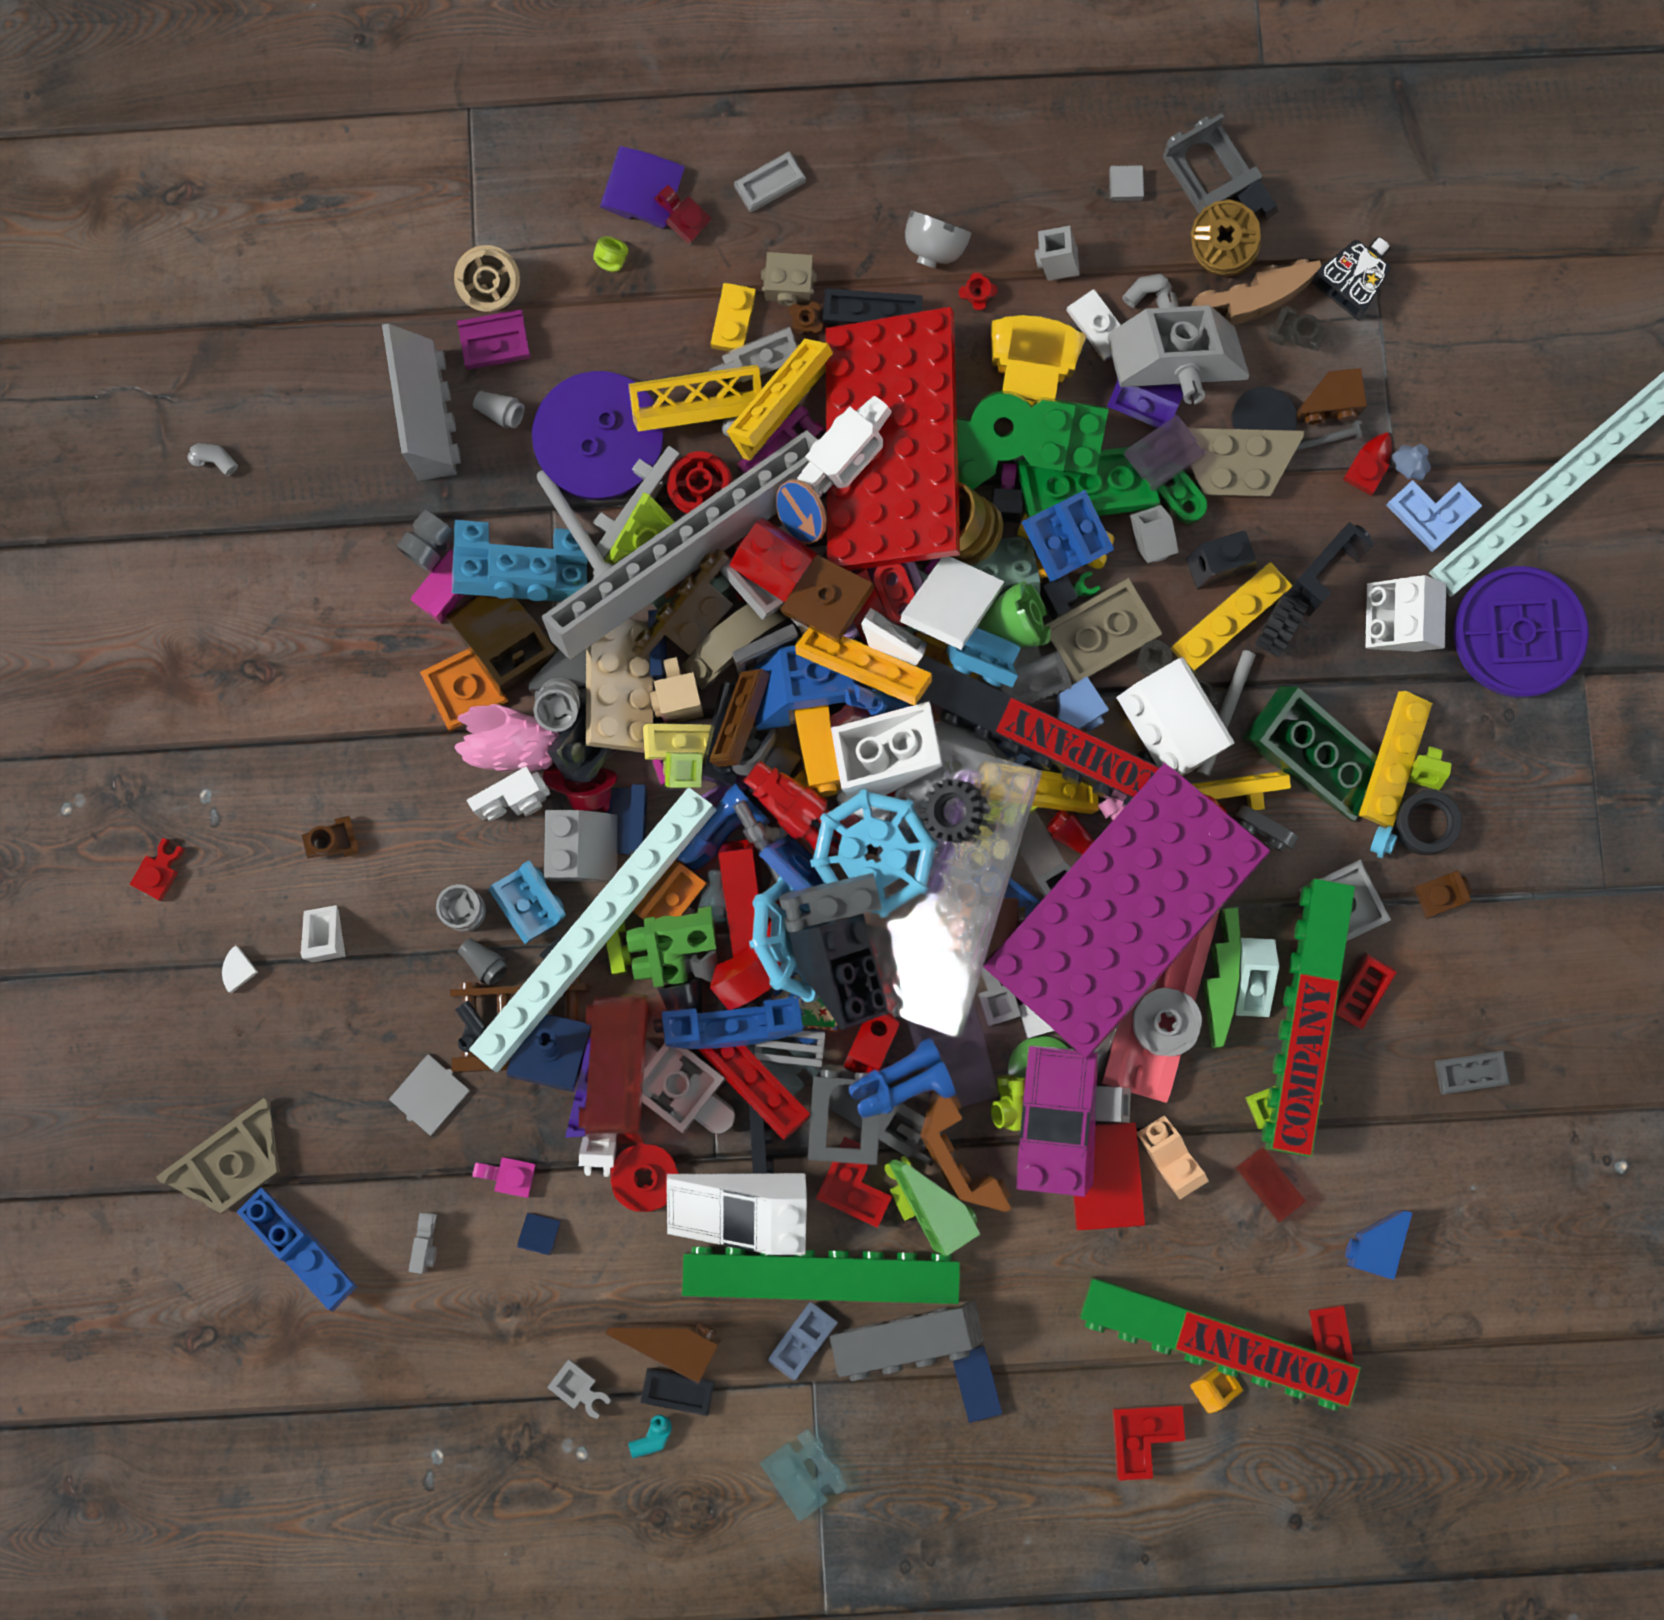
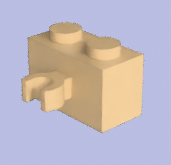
M676 657L663 660L667 678L654 681L656 691L649 692L656 718L662 717L664 724H674L704 717L694 673L681 675Z

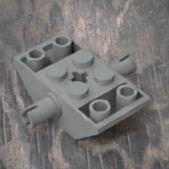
M1167 292L1162 293L1156 300L1159 308L1145 309L1108 333L1107 339L1120 387L1181 384L1184 401L1187 404H1191L1190 395L1192 394L1194 404H1197L1205 398V391L1202 388L1201 382L1248 380L1249 378L1235 326L1210 305L1179 307L1177 295L1173 292L1169 294L1171 302H1169Z

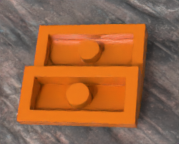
M675 859L635 907L633 912L643 920L649 917L657 919L663 916H682L707 883Z

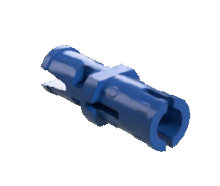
M853 684L854 690L847 688L845 692V702L847 705L867 709L869 714L873 716L909 707L906 705L907 702L885 694L877 689L870 690L860 687L857 684Z

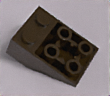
M476 595L445 615L500 696L538 673L556 654V650L538 624L516 598L502 599L494 596Z

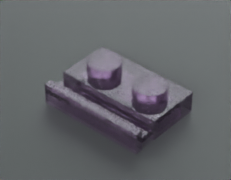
M1176 415L1129 447L1124 455L1142 479L1147 480L1151 486L1150 489L1154 491L1201 459L1206 454L1204 448L1201 449L1196 443L1197 439L1180 417Z

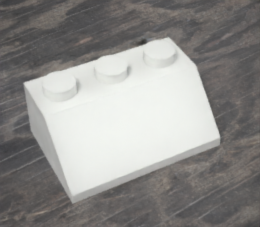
M1184 657L1178 658L1142 679L1116 697L1156 765L1161 767L1164 763H1167L1181 776L1192 772L1235 743Z

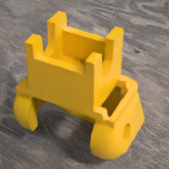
M1020 315L993 320L990 328L991 365L998 367V373L1005 374L1002 391L1018 393L1031 405L1042 397L1055 399L1058 382L1063 383L1064 378H1071L1073 376L1087 335L1062 322L1037 316Z

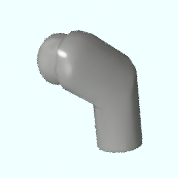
M197 443L190 448L187 456L188 461L196 467L204 465L205 462H214L225 476H230L238 468V465L221 446L215 444Z

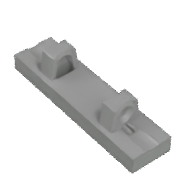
M670 446L667 447L654 467H651L641 459L636 462L632 470L644 481L615 521L600 512L593 522L596 527L605 532V535L596 546L604 560L643 492L649 494L655 500L667 483L670 469L681 458L680 453Z

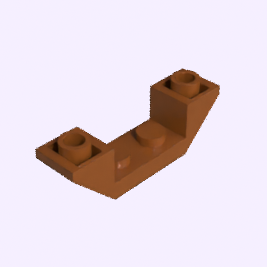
M933 1090L920 1136L951 1193L963 1201L1004 1212L1010 1210L1011 1207L1007 1198L1011 1197L1001 1179L996 1181L995 1178L986 1174L970 1185H967L971 1181L970 1176L961 1163L956 1165L951 1153L955 1150L945 1133L939 1134V1132L962 1119L958 1112V1109L962 1108L961 1103L956 1095L951 1098H942Z

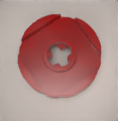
M638 1144L626 1148L617 1156L614 1166L611 1168L610 1182L615 1198L624 1207L636 1212H650L662 1208L667 1204V1174H679L674 1159L666 1150L656 1145ZM647 1169H650L653 1172L651 1174L652 1185L644 1184L642 1187H639L636 1184L639 1180L635 1175L638 1170L645 1172Z

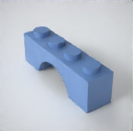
M1088 677L1083 678L1061 692L1056 699L1057 718L1081 730L1086 728L1089 733L1105 722L1103 717L1109 709ZM1004 751L1009 758L1015 756ZM1021 753L1019 756H1015L1017 758L1014 762L1015 766L1024 767L1030 763L1032 768L1035 767L1031 763L1032 758Z

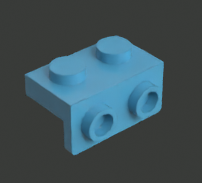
M976 627L962 650L949 644L947 646L946 652L953 664L952 667L961 673L970 675L971 672L982 675L986 682L997 687H1001L1002 684L1013 687L1018 677L1013 666L1020 651V646L1017 643Z
M529 860L523 863L517 871L492 884L488 889L525 945L558 926L566 916L562 901L558 896L551 893L545 884L546 880L539 868L534 867Z

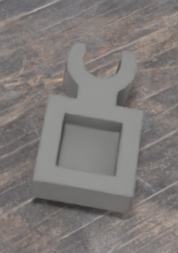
M420 1213L408 1272L424 1274L428 1272V1267L434 1266L437 1247L432 1246L434 1239L432 1236L437 1214Z
M568 1359L547 1387L574 1409L580 1401L583 1402L588 1415L595 1419H598L601 1414L594 1409V1400L602 1399L607 1404L612 1400L608 1393L594 1391L591 1387L597 1379L571 1359Z

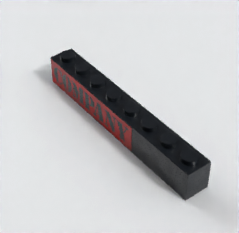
M926 655L923 656L917 666L922 670L932 673V682L917 704L929 701L932 711L940 715L939 719L954 727H958L959 724L971 729L970 734L980 740L989 741V738L1002 744L1000 748L1005 752L1015 756H1019L1020 753L1032 758L1031 763L1041 769L1050 770V768H1053L1063 773L1061 777L1068 782L1077 785L1083 782L1093 787L1092 792L1106 799L1114 797L1123 801L1122 806L1124 808L1160 768Z

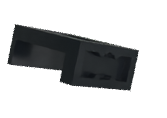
M1348 522L1287 592L1308 604L1305 612L1308 616H1311L1331 594L1315 578L1342 549L1358 563L1375 544L1370 539V534L1359 525L1354 526L1351 522Z

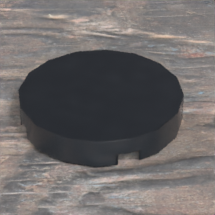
M1256 387L1246 391L1235 403L1231 413L1233 429L1294 431L1297 425V411L1292 400L1282 391L1272 387Z

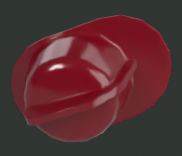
M553 763L544 770L542 779L546 786L563 793L574 810L605 813L610 807L611 788L617 782V775L612 770L600 768L598 775L590 782L568 781L555 763Z

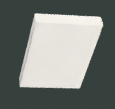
M943 557L903 611L900 622L962 650L1001 592L1004 581L952 557Z

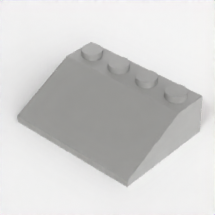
M389 323L382 324L401 453L418 481L457 475L456 464L461 463L458 445L452 444L451 432H456L453 413H447L446 401H451L448 381H442L441 370H446L443 350H437L432 339Z

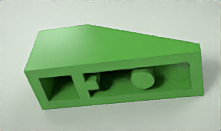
M895 1159L888 1162L933 1251L948 1256L980 1235L975 1225L978 1222L977 1217L968 1205L957 1200L908 1164Z

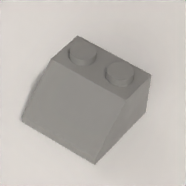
M545 810L544 878L550 882H610L616 875L618 866V815L582 810Z

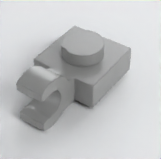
M980 968L987 991L978 993L987 1025L991 1026L1021 1016L1015 995L1005 986H1001L1000 982L985 968Z

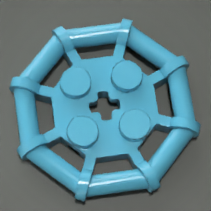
M867 788L860 789L859 794L827 814L823 812L820 817L822 822L814 857L810 860L811 867H815L825 884L839 881L829 865L833 863H840L848 878L874 873L882 909L872 911L871 913L879 914L881 918L888 917L891 911L912 898L927 892L929 889L927 887L935 847H938L937 839L934 840L930 832L925 828V824L915 810L912 800L907 799L906 801L868 792ZM871 807L896 812L897 815L893 821L873 817ZM861 808L863 809L864 819L855 825L847 828L840 823V821ZM904 818L919 842L909 843L899 827ZM836 830L842 834L839 853L836 856L828 857L833 831ZM869 844H872L874 847H882L883 852L880 854V862L876 863L874 859L868 860L865 854L869 852L867 848ZM921 850L914 877L906 871L908 858L911 851ZM901 877L909 883L906 887L886 898L885 887Z
M779 877L776 884L763 894L756 895L752 902L755 914L753 939L749 942L750 948L755 949L770 978L769 984L775 990L782 989L800 996L806 1002H813L818 999V996L797 967L789 933L792 932L787 931L784 921L787 918L786 910L780 908L775 903L781 895L795 890L782 877ZM809 903L799 906L800 913L811 911ZM768 916L772 919L770 937H767ZM793 971L801 974L802 982L790 978Z

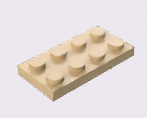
M627 619L586 648V746L645 753L643 726L653 724V707L649 693L653 692V678L650 676V653L642 660L632 651V648L635 646L634 640L643 629H649L648 622Z

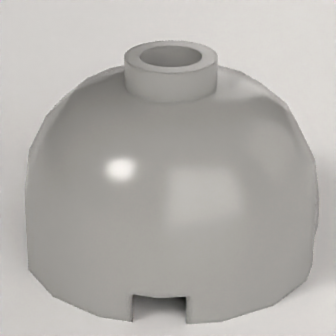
M911 210L905 228V242L909 250L918 255V263L935 269L937 263L949 264L956 261L965 251L972 233Z

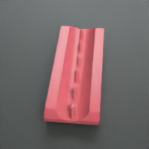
M1219 911L1145 995L1157 989L1170 988L1185 993L1196 1001ZM1138 1001L1116 1027L1101 1084L1109 1087L1129 1088L1133 1094L1167 1103L1181 1054L1172 1057L1156 1056L1140 1045L1132 1027V1015L1139 1003ZM1162 1013L1160 1015L1161 1021L1158 1023L1159 1028H1166L1168 1032L1173 1031L1172 1024L1176 1022L1175 1017H1167L1165 1013Z

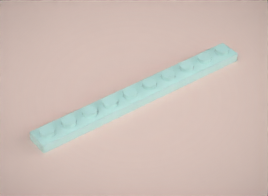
M1664 372L1429 572L1434 579L1446 583V593L1450 597L1664 415Z
M688 788L469 1050L493 1071L498 1073L715 813L716 808L691 788Z

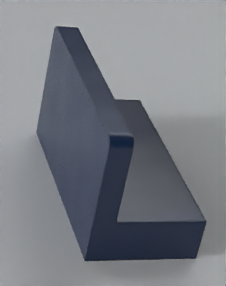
M632 784V788H611L610 807L606 813L618 815V855H632L646 839L648 789L646 785Z

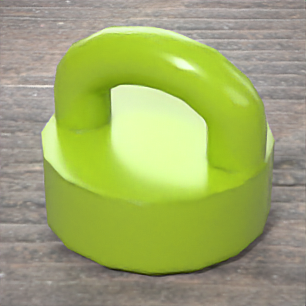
M603 236L598 239L593 257L597 265L602 269L615 272L622 268L629 250L619 239Z

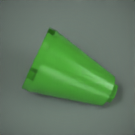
M1027 581L1019 582L999 595L977 626V628L1017 643L1020 648L1048 644L1051 637L1050 625L1044 627L1042 617L1047 616L1046 608L1035 587L1032 584L1025 586Z

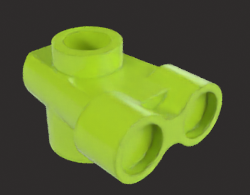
M1015 1075L997 1077L998 1093H1000L1001 1100L994 1101L991 1105V1117L997 1128H1006L1013 1131L1021 1129L1026 1078H1016Z

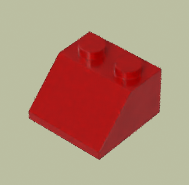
M762 517L754 524L739 545L729 566L785 603L818 553Z

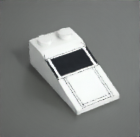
M805 1173L667 1174V1234L770 1255H804L806 1241Z

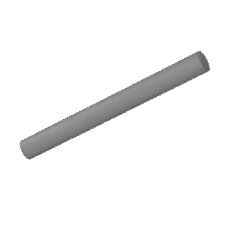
M1247 650L1242 652L1218 715L1226 729H1228L1256 656L1253 652ZM1217 755L1199 766L1197 773L1209 777Z

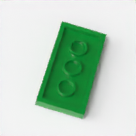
M1147 445L1101 450L1096 475L1030 466L1027 460H1018L1017 463L1027 518L1083 490H1086L1098 516L1142 511L1159 506L1160 504Z

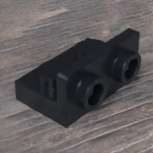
M582 705L573 725L561 732L547 750V753L566 780L590 782L598 775L600 768L616 749L586 746V705Z

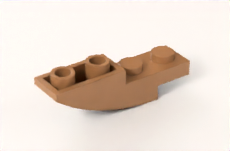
M1302 259L1283 268H1278L1276 265L1266 266L1255 274L1251 287L1248 284H1239L1225 292L1217 293L1216 290L1204 291L1198 297H1195L1192 306L1210 305L1220 315H1225L1226 320L1232 325L1245 323L1278 309L1303 291L1312 282L1316 272L1321 268L1320 260L1309 262L1308 259Z

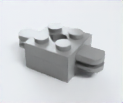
M633 1036L624 1042L626 1066L639 1075L628 1091L677 1130L685 1133L694 1120L710 1132L718 1134L727 1132L733 1126L735 1112L732 1106L715 1094L726 1079L691 1051L685 1048L666 1047L665 1044L659 1050L648 1040L639 1036Z

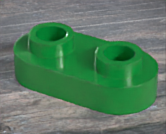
M1172 463L1161 465L1154 474L1159 498L1180 522L1185 524L1198 522L1207 509L1205 496L1180 466ZM1163 479H1171L1174 483V486H1164ZM1187 503L1193 505L1194 512H1186L1183 505Z

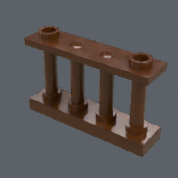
M578 977L564 992L565 1018L579 1021L578 993L589 992V985L581 983V978ZM479 982L459 983V989H450V997L463 998V1003L469 1000L477 1011L476 997L497 996L498 1015L510 1001V996H514L522 986L480 988ZM461 1051V1057L452 1058V1072L493 1071L472 1052L465 1053ZM511 1057L499 1071L508 1069Z

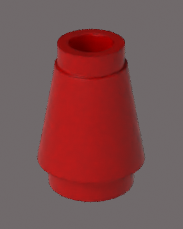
M1060 810L1046 827L1051 833V838L1081 855L1095 841L1073 812L1068 813L1065 810Z

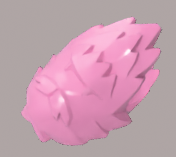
M492 704L490 706L470 707L469 712L458 717V721L467 725V731L473 734L466 735L464 737L465 741L457 743L454 748L462 755L463 761L472 766L499 772L519 771L527 767L532 772L547 769L554 763L547 750L560 733L544 729L539 725L535 716H529L512 708Z

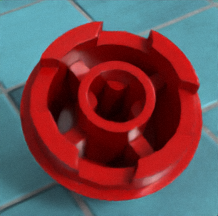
M695 451L681 457L672 466L667 478V490L674 505L688 514L732 483L733 478L730 469L722 459L708 452Z

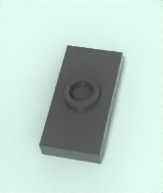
M1504 1050L1434 1061L1441 1095L1510 1084Z

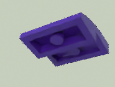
M620 146L600 208L628 220L635 217L663 229L667 224L665 220L669 217L670 213L661 207L654 198L667 185L677 193L685 167L646 152Z

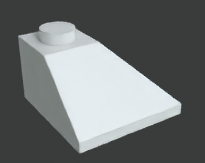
M869 609L862 622L869 647L916 667L924 655L927 643L875 610Z

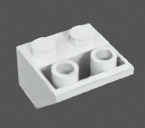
M1426 575L1367 583L1365 648L1415 652L1445 648L1446 583Z

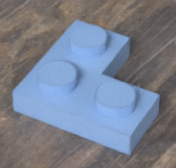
M1412 480L1386 506L1433 552L1482 505L1460 482L1435 504Z

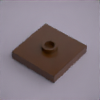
M816 555L780 610L789 618L839 643L875 587L868 580Z

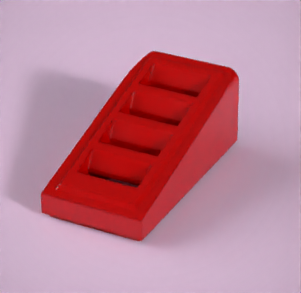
M1365 952L1336 1004L1335 1015L1363 1030L1397 971ZM1369 967L1382 974L1380 980L1366 972ZM1361 979L1376 986L1374 991L1372 992L1360 985ZM1354 991L1368 997L1369 1001L1367 1004L1353 997ZM1349 1002L1363 1010L1361 1016L1345 1008L1346 1004Z

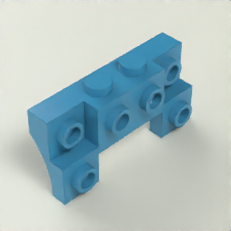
M455 520L452 593L494 596L502 599L520 598L533 601L562 602L587 585L586 565L588 559L569 529H554L553 549L489 544L488 522Z

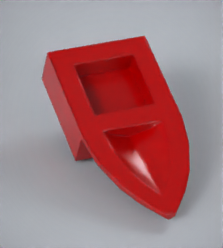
M1389 432L1372 438L1360 449L1343 481L1370 496L1374 493L1387 471L1391 459L1392 442Z

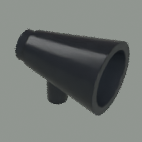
M688 978L684 983L664 984V986L657 988L667 1011L696 1008V1013H702V978ZM662 1018L654 1020L655 1032H664Z

